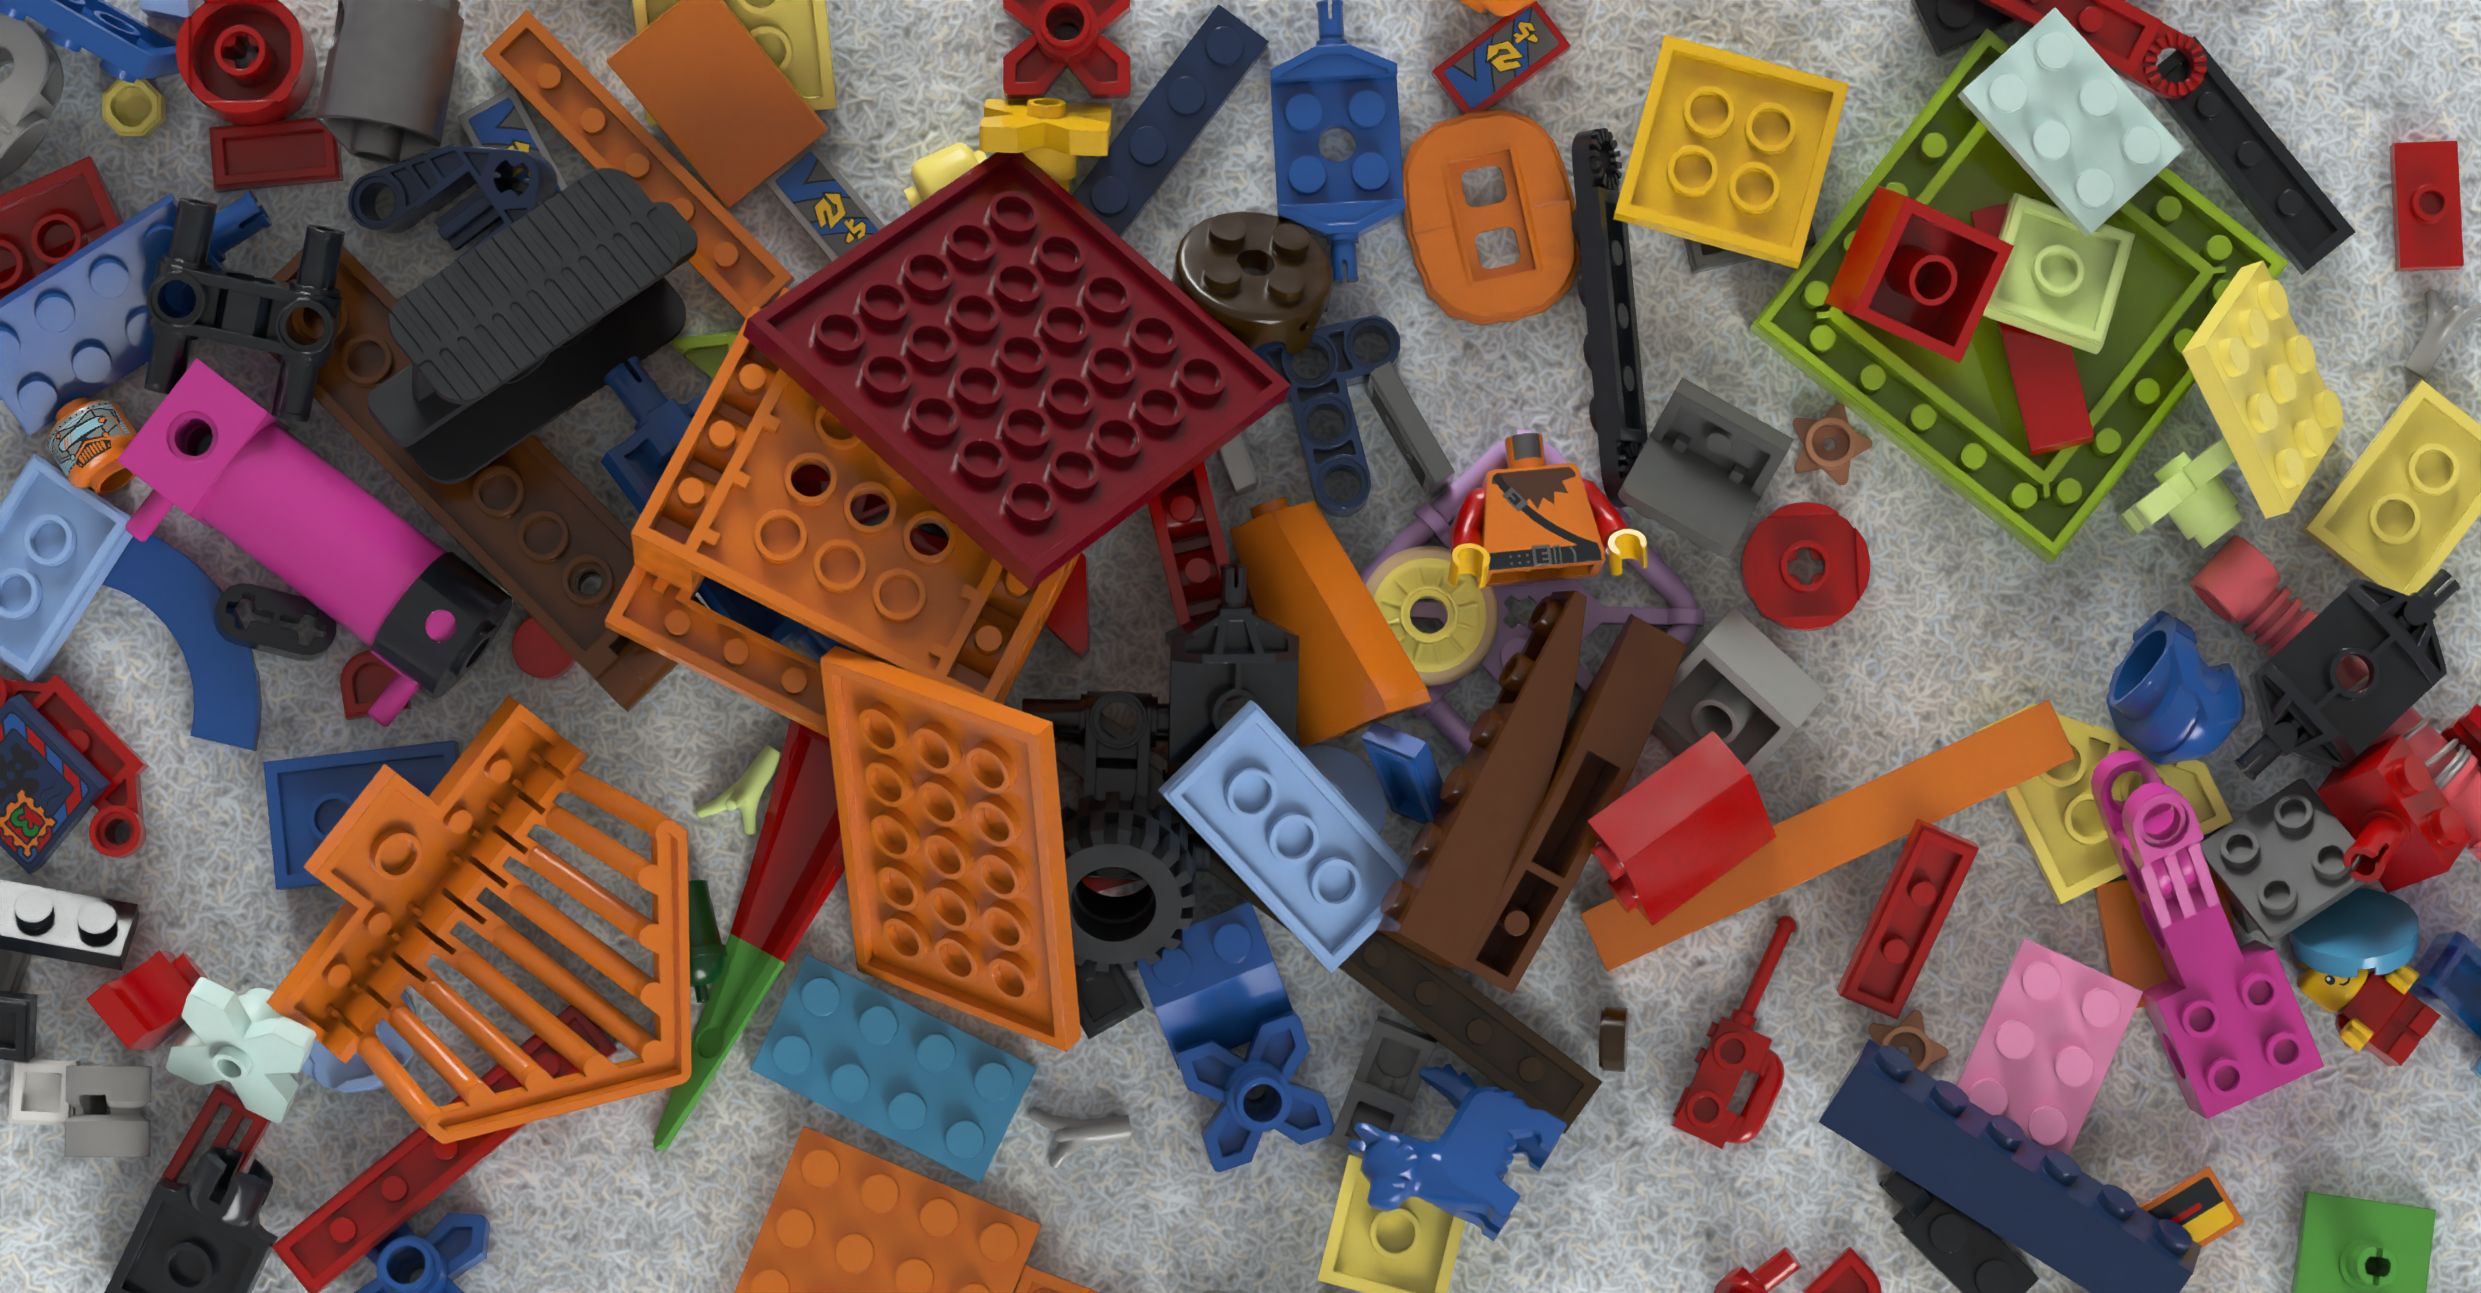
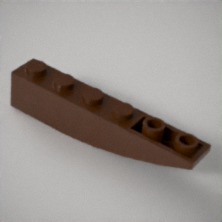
M1576 590L1552 592L1551 596L1543 598L1534 609L1528 623V629L1532 632L1521 653H1515L1504 666L1499 677V685L1503 687L1492 709H1486L1473 725L1469 736V741L1473 745L1462 766H1456L1446 777L1440 790V798L1444 800L1433 822H1427L1415 836L1410 848V855L1414 858L1403 879L1396 880L1387 890L1382 900L1380 912L1384 915L1376 930L1440 967L1463 969L1504 890L1502 887L1546 796L1565 733L1579 665L1587 597Z
M1633 614L1629 615L1566 726L1542 806L1502 887L1504 890L1463 967L1464 969L1513 994L1591 855L1590 850L1597 844L1587 821L1621 797L1666 699L1687 648L1686 644Z

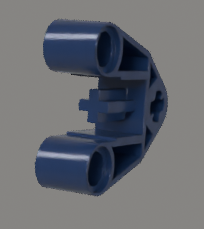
M449 145L360 177L351 187L348 196V208L353 219L362 227L386 233H402L415 226L433 211L439 212L477 183L480 186L477 190L434 221L439 228L437 231L443 240L448 241L453 250L457 252L501 218L504 224L457 258L459 259L492 238L498 232L509 227L515 221L524 217L533 209L553 198L557 190V174L549 161L533 153L517 149ZM518 168L529 170L530 178L523 179V182L529 183L525 192L516 191L512 188V182H519L518 178L513 177L514 172ZM389 187L395 195L396 205L391 215L382 220L375 210V200L382 189Z

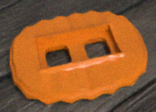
M1503 109L1466 113L1436 122L1410 145L1402 167L1403 196L1405 198V212L1403 216L1406 238L1411 248L1414 266L1421 277L1426 295L1448 317L1468 321L1479 326L1499 322H1515L1527 316L1545 313L1571 290L1581 263L1580 245L1577 243L1572 230V214L1576 209V204L1560 153L1553 138L1534 119ZM1490 166L1499 168L1506 191L1505 199L1498 203L1480 207L1469 206L1464 195L1461 181L1462 175L1467 171ZM1501 228L1512 229L1517 240L1520 254L1519 260L1514 264L1492 269L1483 268L1480 265L1475 245L1476 236L1483 232Z

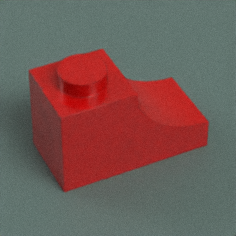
M159 950L129 973L116 980L104 983L86 1000L127 1049L154 1050L186 1023L181 1015L187 996L200 977L207 978V976L186 953L183 952L176 958L170 951Z

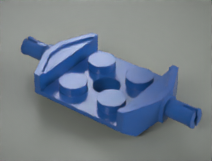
M1323 0L1316 3L1320 39L1316 42V46L1270 70L1278 217L1303 227L1310 234L1327 239V245H1331L1333 283H1343L1342 264H1346L1347 283L1359 281L1355 245L1359 244V237L1388 224L1405 212L1397 89L1398 71L1397 63L1348 44V40L1343 39V1L1332 0V19H1329L1328 0ZM1335 128L1343 129L1352 135L1356 148L1350 158L1342 162H1333L1321 154L1318 143L1321 136L1328 130Z

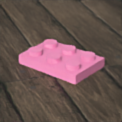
M2023 937L1956 1086L1966 1093L1970 1102L1991 1115H2002L2011 1119L2021 1127L2026 1137L2045 1149L2058 1150L2069 1156L2143 991Z

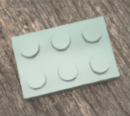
M2056 7L1957 95L2085 237L2092 234L2184 150L2180 143Z

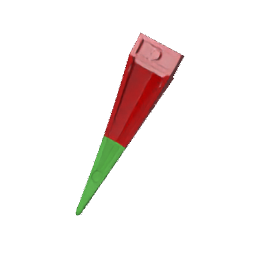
M791 719L760 837L726 943L728 955L725 957V966L722 974L712 984L709 993L710 1001H707L691 1042V1076L687 1082L674 1086L653 1139L654 1149L659 1151L665 1150L670 1146L845 870L830 740L828 737Z

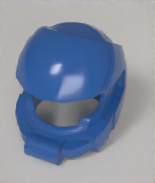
M2158 611L2133 633L2134 643L2123 661L2114 670L2106 702L2119 736L2133 745L2151 761L2160 765L2195 760L2209 755L2218 749L2243 720L2245 715V695L2240 680L2230 663L2209 667L2202 660L2195 645L2198 642L2192 627L2177 617H2172L2165 611Z

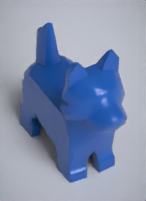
M1445 1064L1442 1069L1439 1067H1422L1419 1071V1077L1446 1097L1456 1109V1113L1439 1140L1426 1142L1399 1132L1382 1131L1370 1124L1357 1123L1354 1131L1363 1141H1349L1346 1148L1362 1159L1360 1170L1370 1182L1367 1201L1371 1207L1389 1212L1398 1209L1403 1201L1409 1197H1418L1454 1217L1475 1224L1481 1229L1484 1236L1495 1241L1521 1197L1502 1181L1508 1172L1507 1166L1513 1161V1155L1524 1154L1528 1158L1529 1166L1539 1172L1554 1150L1567 1124L1545 1110L1531 1109L1523 1099L1517 1098L1512 1091H1502L1499 1087H1477L1466 1072L1458 1075L1451 1064Z

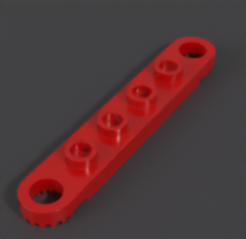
M1978 0L2029 28L2034 27L2056 7L2117 75L2161 98L2176 99L2183 97L2195 90L2204 80L2203 78L2207 70V58L2204 55L2201 44H2198L2191 36L2188 37L2162 23V20L2124 0ZM2176 49L2187 57L2189 73L2183 82L2169 83L2166 79L2161 78L2160 73L2158 74L2156 63L2158 61L2157 57L2162 50Z

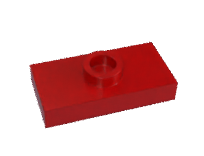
M2457 141L2393 143L2390 146L2396 271L2459 270L2464 266Z

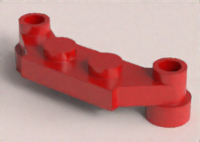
M55 674L47 683L9 680L0 675V709L8 699L21 694L111 782L93 804L98 809V812L91 820L89 837L95 849L103 855L114 858H125L136 853L146 840L140 775L149 765L61 676ZM126 822L130 827V836L126 842L118 844L115 839V830L119 824Z

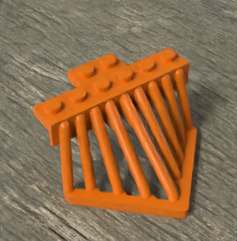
M509 695L429 796H426L384 764L303 866L313 876L345 898L346 902L266 1002L280 1015L314 1030L316 1033L315 1039L345 1064L357 1052L415 1122L442 1144L680 1085L689 1080L692 1072L688 831L656 808L579 769L588 756ZM560 792H570L646 832L651 836V861L553 802ZM535 824L547 828L631 879L642 888L652 892L653 921L527 835ZM510 856L639 944L653 951L654 979L502 867V865ZM484 888L489 889L654 1012L655 1037L479 902L477 897ZM459 920L639 1058L618 1063L610 1061L460 940L451 930ZM433 954L438 956L464 975L581 1072L553 1079L545 1069L443 981L425 963ZM410 985L523 1086L494 1093L406 1005L400 995L407 986ZM383 1018L464 1101L441 1107L434 1104L377 1037L375 1027Z

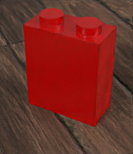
M1714 731L1707 734L1587 821L1598 843L1590 851L1600 868L1609 878L1605 881L1609 891L1627 913L1637 908L1651 926L1658 923L1776 837L1750 772Z

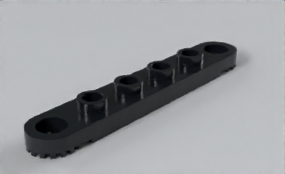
M1607 128L1578 132L1572 143V166L1576 209L1572 214V230L1577 243L1580 245L1582 272L1579 274L1577 286L1578 294L1583 306L1586 308L1588 334L1584 339L1583 351L1587 366L1592 371L1594 397L1589 405L1590 421L1593 429L1598 434L1601 477L1604 491L1614 507L1624 508L1629 506L1619 499L1618 492L1640 454L1643 445L1646 443L1648 434L1628 223L1613 219L1620 195L1618 187L1620 182L1618 179L1622 177L1621 172L1618 170L1622 168V162L1616 161V157H1620L1621 154L1620 150L1614 151L1618 144L1616 140H1613L1612 132H1608Z

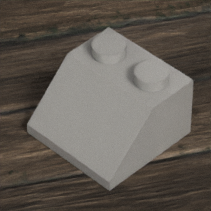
M1733 607L1679 665L1651 732L1678 756L1707 734L1714 731L1748 769L1751 776H1753L1803 724L1827 696L1828 692Z

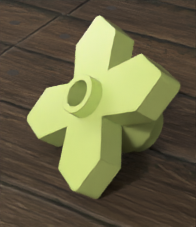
M2225 437L2217 440L2192 460L2184 451L2153 474L2160 485L2117 517L2131 537H2134L2168 514L2187 540L2194 537L2204 549L2244 519L2235 506L2240 501L2219 475L2220 472L2236 461Z

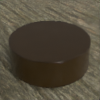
M1605 1007L1604 1010H1601L1599 1068H1602V1071L1625 1072L1628 1047V1008Z

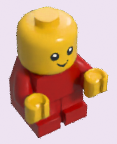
M2299 960L2297 962L2303 968L2297 978L2299 990L2323 1010L2335 1014V1026L2339 1033V1038L2343 1041L2344 1045L2353 1048L2356 1052H2360L2365 1047L2387 1066H2402L2417 1047L2418 1042L2425 1037L2441 1016L2408 991L2420 975L2408 964L2388 974L2375 975V970L2369 973V969H2358V977L2340 978L2320 973Z

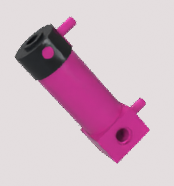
M196 358L117 459L120 464L153 488L150 495L125 525L126 531L139 541H146L173 505H176L187 515L210 528L216 529L371 647L372 650L370 652L397 672V675L369 710V716L382 726H390L418 688L432 699L442 697L477 663L490 646L509 614L513 604V597L454 552H447L291 434L288 431L290 428ZM213 433L210 448L204 454L197 456V446L201 439Z

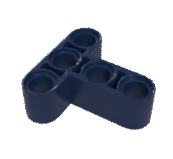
M1377 315L1362 316L1314 330L1312 338L1305 349L1319 351L1328 362L1327 370L1322 376L1315 379H1305L1295 373L1291 365L1295 355L1289 354L1279 341L1269 342L1252 350V352L1291 384L1284 401L1280 404L1289 402L1316 503L1326 514L1337 518L1349 517L1358 513L1366 504L1371 489L1370 472L1347 387L1368 382L1370 372L1389 361L1395 367L1400 352V336L1395 326L1387 319ZM1366 333L1378 334L1386 340L1389 346V354L1377 363L1364 362L1356 356L1353 350V344L1356 339ZM1319 410L1334 411L1341 417L1344 423L1343 432L1332 440L1323 441L1317 439L1308 429L1307 423L1309 418ZM1343 470L1352 473L1360 484V491L1357 496L1348 502L1332 500L1326 494L1323 485L1329 474Z

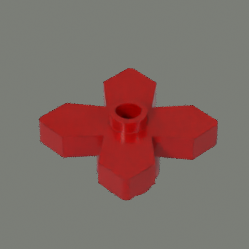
M1003 0L1004 12L1032 34L1003 57V90L1006 98H1044L1067 68L1092 99H1126L1130 96V56L1102 35L1130 12V0ZM1065 26H1071L1079 32V35L1071 40L1055 38L1057 31Z

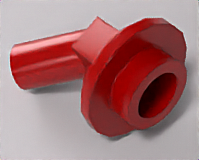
M1785 1247L1751 1274L1744 1267L1731 1270L1717 1283L1714 1293H1768L1799 1270L1801 1265L1795 1255Z

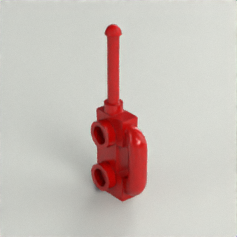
M1781 916L1775 922L1777 924L1775 932L1739 1010L1734 1008L1730 1018L1721 1017L1718 1024L1712 1021L1706 1034L1711 1040L1706 1049L1700 1047L1694 1060L1699 1063V1066L1689 1088H1684L1672 1115L1675 1118L1671 1126L1720 1149H1723L1725 1142L1737 1145L1751 1141L1759 1134L1783 1084L1785 1076L1784 1064L1779 1055L1769 1049L1772 1039L1752 1029L1757 1021V1018L1753 1017L1791 933L1796 932V922L1791 916ZM1744 1070H1747L1759 1076L1741 1115L1738 1116V1114L1727 1110V1107Z

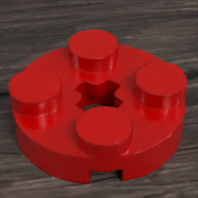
M1812 502L1793 503L1780 507L1757 524L1743 548L1740 573L1745 593L1759 615L1785 629L1816 631L1833 625L1852 611L1867 588L1870 576L1868 548L1856 527L1853 528L1847 519L1840 516L1839 512L1829 506ZM1798 550H1809L1811 560L1822 562V573L1812 575L1811 584L1809 585L1800 584L1798 575L1789 574L1787 563L1797 560Z

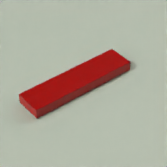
M2008 203L1971 211L1973 227L1998 238ZM1997 321L2030 456L2094 442V433L2071 345Z

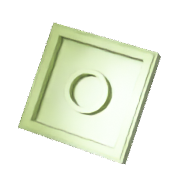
M2014 193L2009 200L1998 239L2013 245L2014 248L1983 312V316L2097 355L2104 345L2135 234L2103 223L2092 234L2085 237L2060 208Z

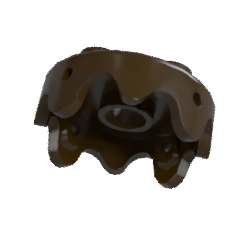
M1241 211L1220 214L1205 219L1188 231L1179 244L1171 282L1251 351L1263 344L1279 341L1289 354L1296 355L1307 347L1323 312L1328 311L1334 279L1332 263L1325 248L1306 229L1277 216ZM1254 268L1263 271L1267 275L1254 276L1245 273L1242 269Z

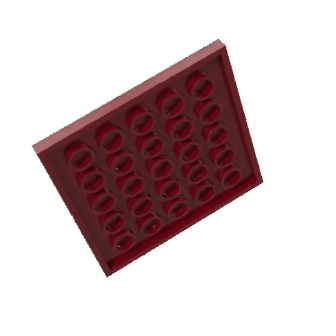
M1022 152L994 153L749 317L743 333L744 337L1029 590L1033 589L1283 402L1291 386L1290 383Z

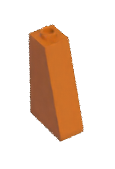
M1281 497L1250 508L1253 519L1229 531L1240 564L1248 566L1247 585L1257 614L1293 631L1299 636L1297 733L1302 748L1349 735L1369 727L1373 721L1379 723L1431 702L1425 684L1316 502L1312 501L1289 507L1286 497Z

